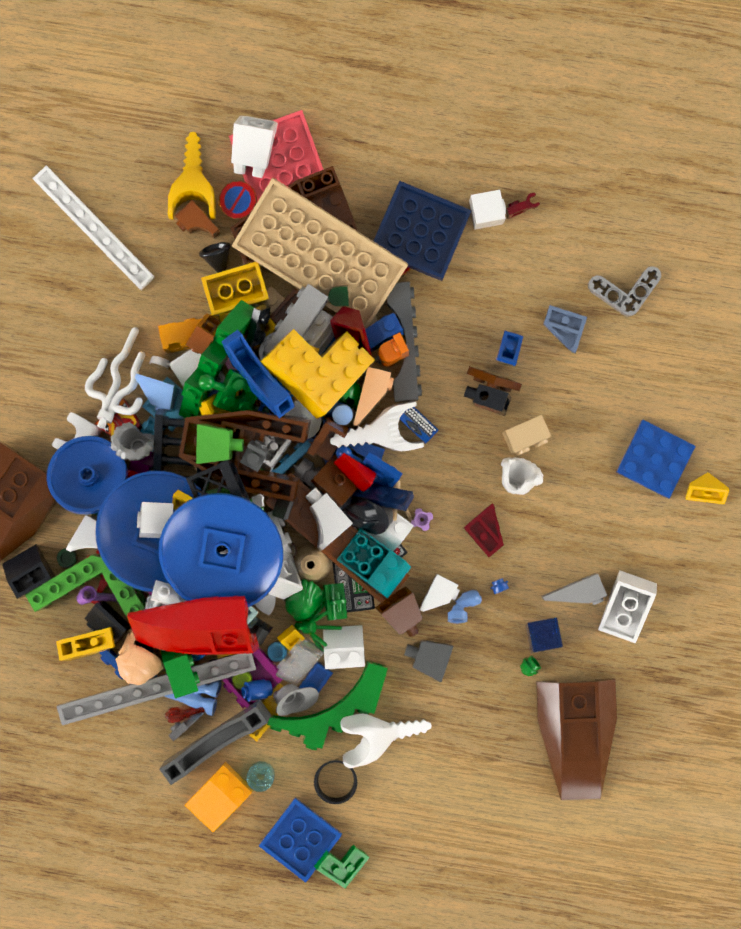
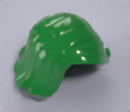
M300 579L303 590L283 600L285 601L286 611L295 620L304 621L311 618L319 606H323L325 599L324 591L320 590L317 584L306 579Z

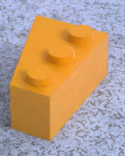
M213 316L214 318L220 321L219 316ZM190 318L184 320V322H172L158 326L163 350L169 354L190 349L186 343L202 318Z

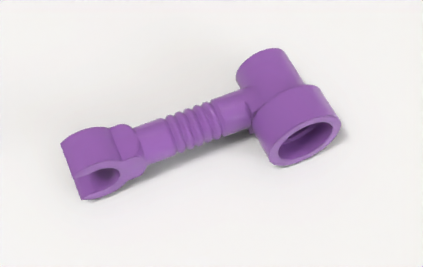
M85 586L77 595V602L81 605L92 601H113L118 603L113 593H96L92 586Z

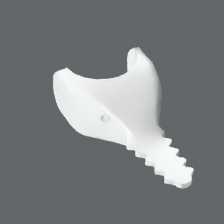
M416 401L394 404L384 409L370 425L366 424L364 428L358 426L356 430L351 428L345 438L335 433L330 438V443L338 448L342 444L348 447L350 443L353 446L357 443L362 446L365 442L369 445L376 443L393 451H409L424 447L423 441L407 442L400 435L398 429L401 415L404 411L417 406Z
M368 714L346 716L341 720L342 730L349 734L362 735L363 738L355 749L343 755V763L348 768H355L376 761L396 738L403 739L405 735L410 737L413 733L415 735H418L420 732L426 733L427 730L431 729V723L423 719L420 722L417 720L413 723L410 721L406 723L400 721L396 724L395 722H385Z

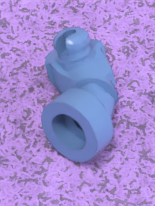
M469 590L462 593L461 597L455 601L456 604L453 605L452 610L448 612V622L459 624L468 621V613L464 608L473 607L482 602V598L477 590Z

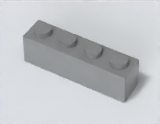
M310 284L306 288L303 286L297 294L298 300L296 303H291L285 313L288 315L284 321L280 319L275 326L276 333L274 336H269L263 345L265 347L264 352L268 354L293 329L304 338L328 302V296Z

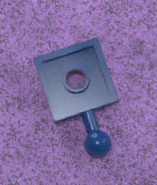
M342 445L336 450L337 458L345 453L377 473L373 484L393 488L403 474L370 452L361 460L352 454L349 447Z

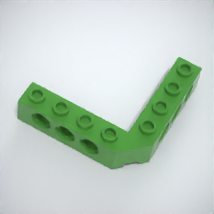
M100 554L89 556L25 594L34 612L50 606L51 602L67 596L71 590L84 586L88 580L103 574L126 617L127 613L145 610L147 602L142 590L123 583L111 573L104 564Z

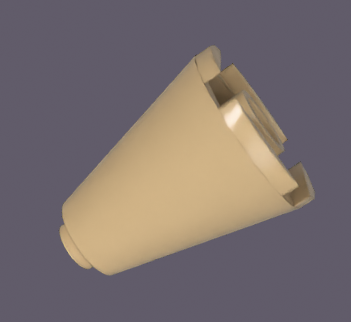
M313 544L301 547L294 557L299 577L307 581L321 582L329 575L332 569V561ZM313 561L315 564L314 568H308L307 563Z

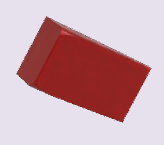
M343 453L334 461V464L361 491L364 492L372 485L377 473L357 460Z

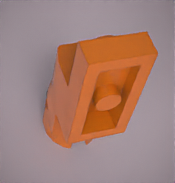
M401 333L393 335V339L380 346L378 356L374 358L375 362L382 364L384 367H391L398 363L399 360L409 356V350Z

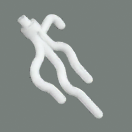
M137 327L131 329L121 353L112 361L110 370L113 383L108 395L93 390V384L102 376L107 366L108 360L106 358L100 360L97 369L88 377L85 383V391L88 396L102 401V408L97 415L99 419L97 426L99 428L105 429L107 423L111 424L115 412L123 415H133L139 411L143 403L142 398H136L130 408L119 405L121 399L133 392L137 387L138 382L135 375L139 374L140 367L145 358L144 352L138 353L131 369L129 385L118 391L121 384L118 367L131 351L139 333Z

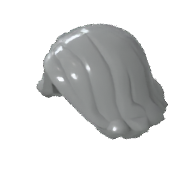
M130 422L117 426L116 430H114V435L111 436V448L123 460H141L149 456L150 451L152 452L154 449V435L143 434Z

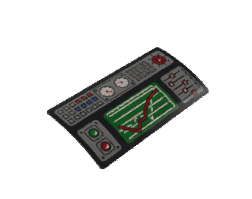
M332 562L335 584H344L347 612L375 609L374 597Z

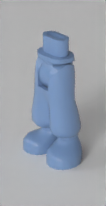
M222 680L197 686V692L176 699L174 694L164 697L179 701L192 708L203 707L207 715L214 716L217 699L205 698L201 694L218 697Z

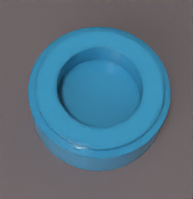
M273 642L267 649V655L274 662L282 661L287 655V648L281 642Z

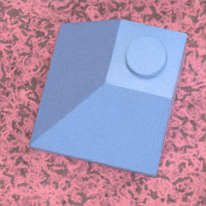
M140 374L135 375L150 404L156 406V411L158 409H166V412L167 410L173 411L179 388Z

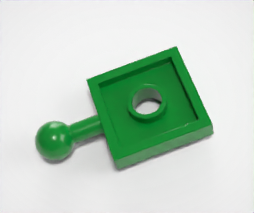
M230 369L223 383L215 381L208 374L202 375L199 378L198 383L201 389L206 391L211 389L218 390L212 403L217 408L230 412L251 410L257 400L247 380L236 370ZM243 389L241 395L235 397L236 392Z

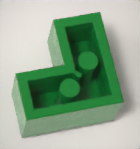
M160 649L175 699L197 692V684L200 683L197 671L193 672L191 668L194 665L192 654L175 653Z

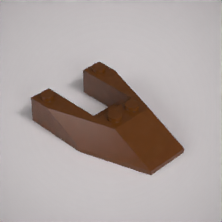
M253 410L185 418L179 452L180 458L202 471L220 464L223 461L196 464L197 425L208 424L233 430V439H244V450L232 451V459L246 492L294 501L297 496L300 478L261 469L257 472L240 463L248 448L249 442L259 440L264 443L265 435L305 443L308 439L311 420L290 415H283L281 418H278L274 413ZM217 469L213 472L212 476L221 481L223 474L220 469Z

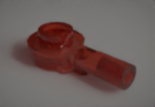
M172 707L165 713V718L168 720V723H177L185 720V718H189L190 715L205 711L203 707H190L185 710H181L179 707Z

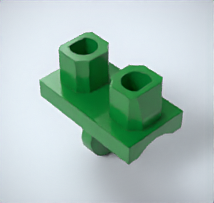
M344 584L323 585L325 608L329 612L326 615L327 621L347 618V599H345Z

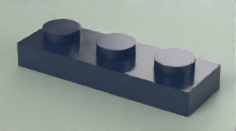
M372 483L364 492L357 488L352 497L353 499L364 497L379 506L407 511L414 498L413 491Z

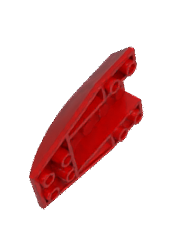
M245 596L200 598L127 613V618L136 641L153 648L196 655L249 654L259 649L256 633L251 634L247 624L249 608Z

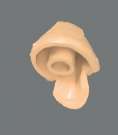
M130 628L127 630L124 644L118 652L119 656L115 660L120 676L128 684L142 685L163 669L164 664L155 654L136 645L135 636Z

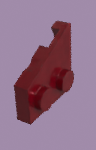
M493 503L463 527L488 558L504 546Z

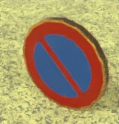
M241 180L226 184L219 195V206L222 212L234 220L243 219L249 215L257 204V195L254 188Z

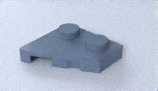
M550 305L543 325L567 349L575 354L587 317Z

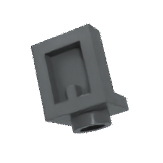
M252 440L249 442L240 463L258 472L270 449L266 448L267 445L262 441Z

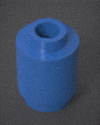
M265 679L245 682L241 689L243 698H246L248 702L267 699L273 692L271 682Z

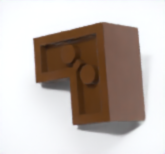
M328 415L308 448L307 453L312 456L317 454L329 461L337 448L336 445L330 443V438L335 433L345 438L349 427L337 424Z

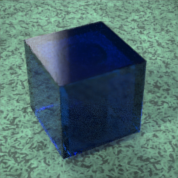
M557 617L526 624L531 654L563 647Z

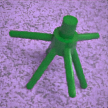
M325 601L323 606H319L310 620H304L302 623L296 622L294 625L297 630H301L302 633L311 636L321 654H324L321 644L326 647L327 643L315 634L316 629L342 630L341 626L316 624V621L329 613L325 611L319 615L325 606Z

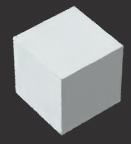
M500 190L470 196L469 204L472 210L474 230L504 223L506 207Z
M142 502L140 512L138 511L137 528H140L139 537L160 538L166 522L173 514V503Z

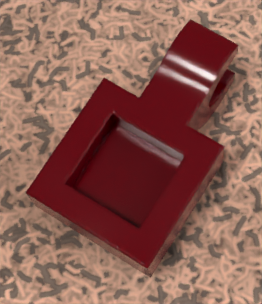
M530 193L526 201L519 202L517 200L508 204V208H506L507 218L510 219L529 209L537 208L540 205L539 202L535 204L530 202V199L535 197L536 193Z

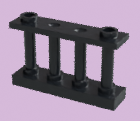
M158 409L155 413L153 471H164V466H167V464L194 466L180 457L164 454L165 447L168 445L181 446L182 438H172L165 435V428H168V426L184 427L185 424L184 419H172L166 416V409ZM197 468V473L202 471L201 469ZM197 478L193 482L202 489L206 480Z

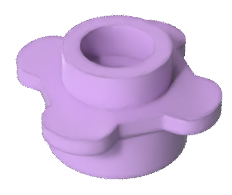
M420 508L416 509L415 517L411 520V524L414 527L422 528L423 531H427L430 520L433 519V514L431 512H423Z

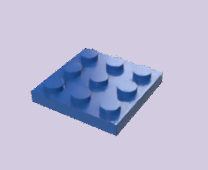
M641 420L616 473L670 499L696 446L645 420Z
M295 797L261 841L259 847L306 883L316 870L315 864L326 850L330 852L342 836V833Z

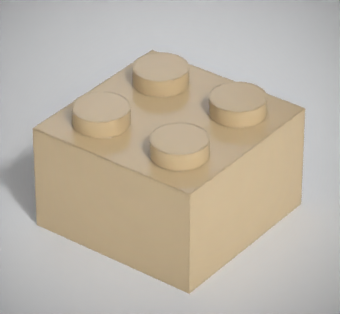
M542 415L502 432L510 453H516L517 456L530 451L529 446L534 445L537 448L548 443L547 439L552 437Z

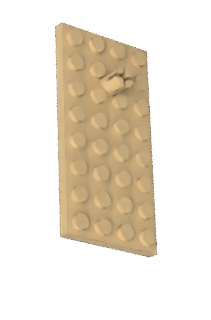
M272 178L232 244V247L299 289L303 286L306 288L310 284L328 296L333 287L348 285L349 306L345 307L360 311L365 329L369 327L408 266L407 262L275 178ZM329 300L326 303V306L335 312L342 308L332 305Z

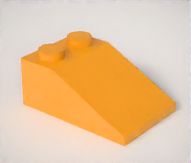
M225 761L184 806L214 832L248 798L254 788Z

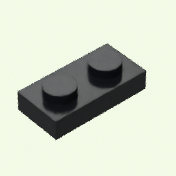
M261 305L253 309L246 339L250 347L260 345L265 340V329L270 320L269 313L271 309L267 305Z

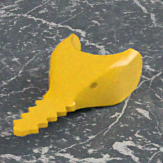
M190 132L189 136L185 138L188 144L185 145L187 151L184 155L187 158L183 162L186 165L183 167V172L171 185L168 195L169 220H174L177 208L183 202L195 199L204 202L209 207L210 219H216L214 189L203 175V168L200 166L203 161L199 158L202 153L199 151L201 145L198 142L201 139L197 136L196 132Z

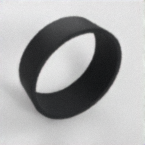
M339 760L326 762L315 774V791L323 801L329 804H342L351 799L356 792L358 783L356 773L353 768H349L352 771L354 783L348 794L339 798L329 797L319 787L318 777L320 771L329 763H344Z

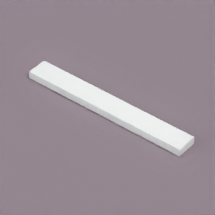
M47 165L32 178L141 291L155 278Z

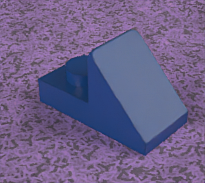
M504 331L496 360L516 366L523 336Z

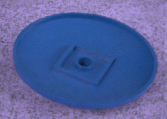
M166 471L139 473L119 483L103 501L96 521L97 548L104 564L123 583L147 592H153L156 580L168 583L159 560L160 538L139 537L140 528H137L138 511L140 512L142 502L172 503L173 494L177 490L194 498L185 477Z
M205 494L185 502L170 516L163 528L159 541V560L164 576L175 592L186 601L215 596H245L247 605L250 607L262 600L272 590L279 578L283 565V544L279 531L272 519L253 502L232 494ZM225 546L228 549V553L220 554L217 547Z

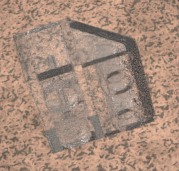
M307 637L304 641L299 639L289 652L292 655L289 656L287 654L278 664L277 668L279 670L275 675L297 686L323 656L324 652Z

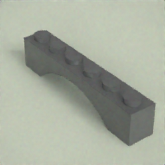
M410 282L396 283L387 297V306L398 318L409 350V356L405 357L402 368L393 381L395 403L418 401V396H422L421 384L417 385V377H420V365H416L415 357H419L418 345L414 346V338H417V326H413L412 318H416L415 306H411V299H415L414 287H410Z
M260 699L165 760L159 770L170 785L174 784L222 748L267 724L271 717L270 712Z

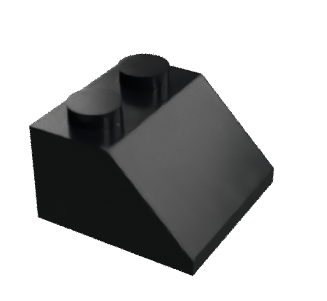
M106 601L97 602L84 618L87 621V626L93 631L112 627L115 645L127 634V630L131 628L130 624Z

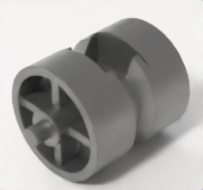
M306 458L303 459L300 465L293 464L292 467L295 468L293 475L300 478V481L311 491L317 488L311 480L321 470V467L315 468L314 463Z

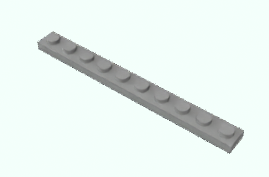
M252 653L233 654L191 667L193 672L197 671L200 680L197 686L256 670ZM167 674L153 677L142 685L129 684L57 705L61 724L66 725L173 694Z

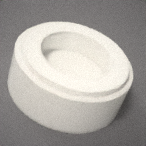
M158 356L151 357V365L162 369L169 368V360Z

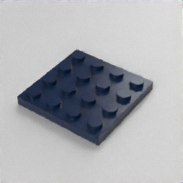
M399 181L374 238V242L407 262V267L443 281L472 210Z

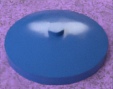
M96 436L77 437L63 444L52 456L47 469V485L53 498L64 509L83 515L98 513L107 495L128 477L126 462L116 455V451L112 450L111 442Z

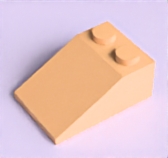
M371 367L367 368L353 424L355 428L360 426L386 396L387 391H391L394 378H391V372Z

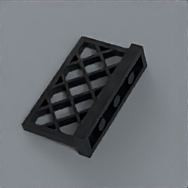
M233 459L225 460L220 464L186 478L194 498L199 496L198 493H201V495L209 494L206 490L211 482L219 486L217 493H221L222 488L230 491V494L250 501ZM217 469H220L223 474L221 483L211 479L213 472ZM197 478L206 480L203 491L196 488L193 480ZM225 546L217 547L218 552H222L227 549Z

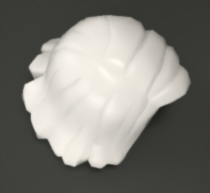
M508 457L502 460V484L509 493L525 495L534 486L543 483L544 475L541 469L531 461L516 457Z

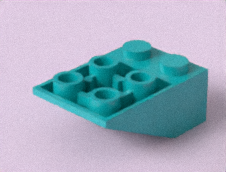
M362 529L356 533L337 558V561L387 599L411 568L407 561Z

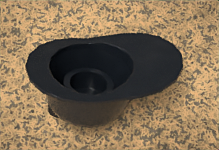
M364 497L354 498L349 508L344 511L353 523L351 526L354 528L363 529L374 535L382 534L388 528L389 519L385 510Z

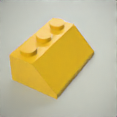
M257 262L201 278L212 316L232 311L241 300L249 305L269 300L261 268Z

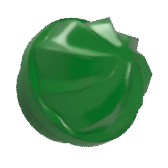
M533 656L523 659L520 668L524 675L533 676L538 674L541 666Z

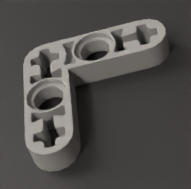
M648 267L628 294L602 276L592 277L588 282V289L592 294L622 315L631 317L637 313L660 281L661 272L656 267ZM647 272H655L654 277L656 280L652 279L648 285L641 282V280L645 282L648 279L649 275ZM599 280L601 282L600 286L604 289L606 288V286L610 287L604 293V296L601 294L603 292L601 288H593V281L597 282ZM636 287H643L646 291L645 296H637L635 293ZM610 291L618 293L617 301L613 302L608 299ZM633 299L637 300L632 306L634 311L626 312L625 304L628 305Z

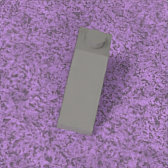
M594 573L541 597L545 601L592 603L596 605L603 602V597H606L607 594L599 575Z

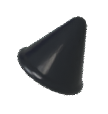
M220 242L209 245L199 252V256L217 273L226 271L231 244Z

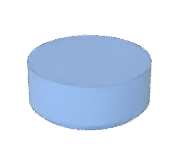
M345 404L338 405L333 411V420L339 425L348 424L353 417L352 409Z

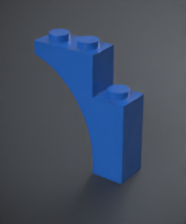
M236 330L221 341L232 366L247 380L252 393L278 418H281L295 407L290 394L263 366L242 333Z

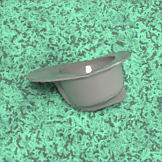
M287 684L273 693L277 704L276 712L280 716H285L307 710L317 702L319 693L312 687L300 689L293 684Z

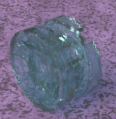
M257 762L249 768L246 780L251 789L263 792L272 786L275 772L270 764ZM258 773L265 775L263 780L257 778Z

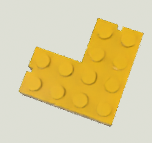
M293 329L260 362L316 419H319L327 414L374 362V359L363 347L360 349L357 347L359 343L348 332L338 337L320 356Z

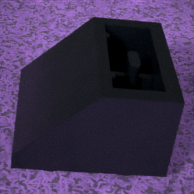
M37 544L2 564L6 580L17 599L25 597V594L56 577Z

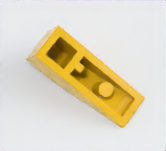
M112 627L56 641L60 661H71L115 647Z

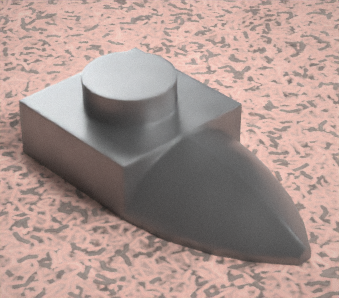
M204 712L194 714L182 723L180 721L176 722L170 728L172 732L168 736L174 742Z

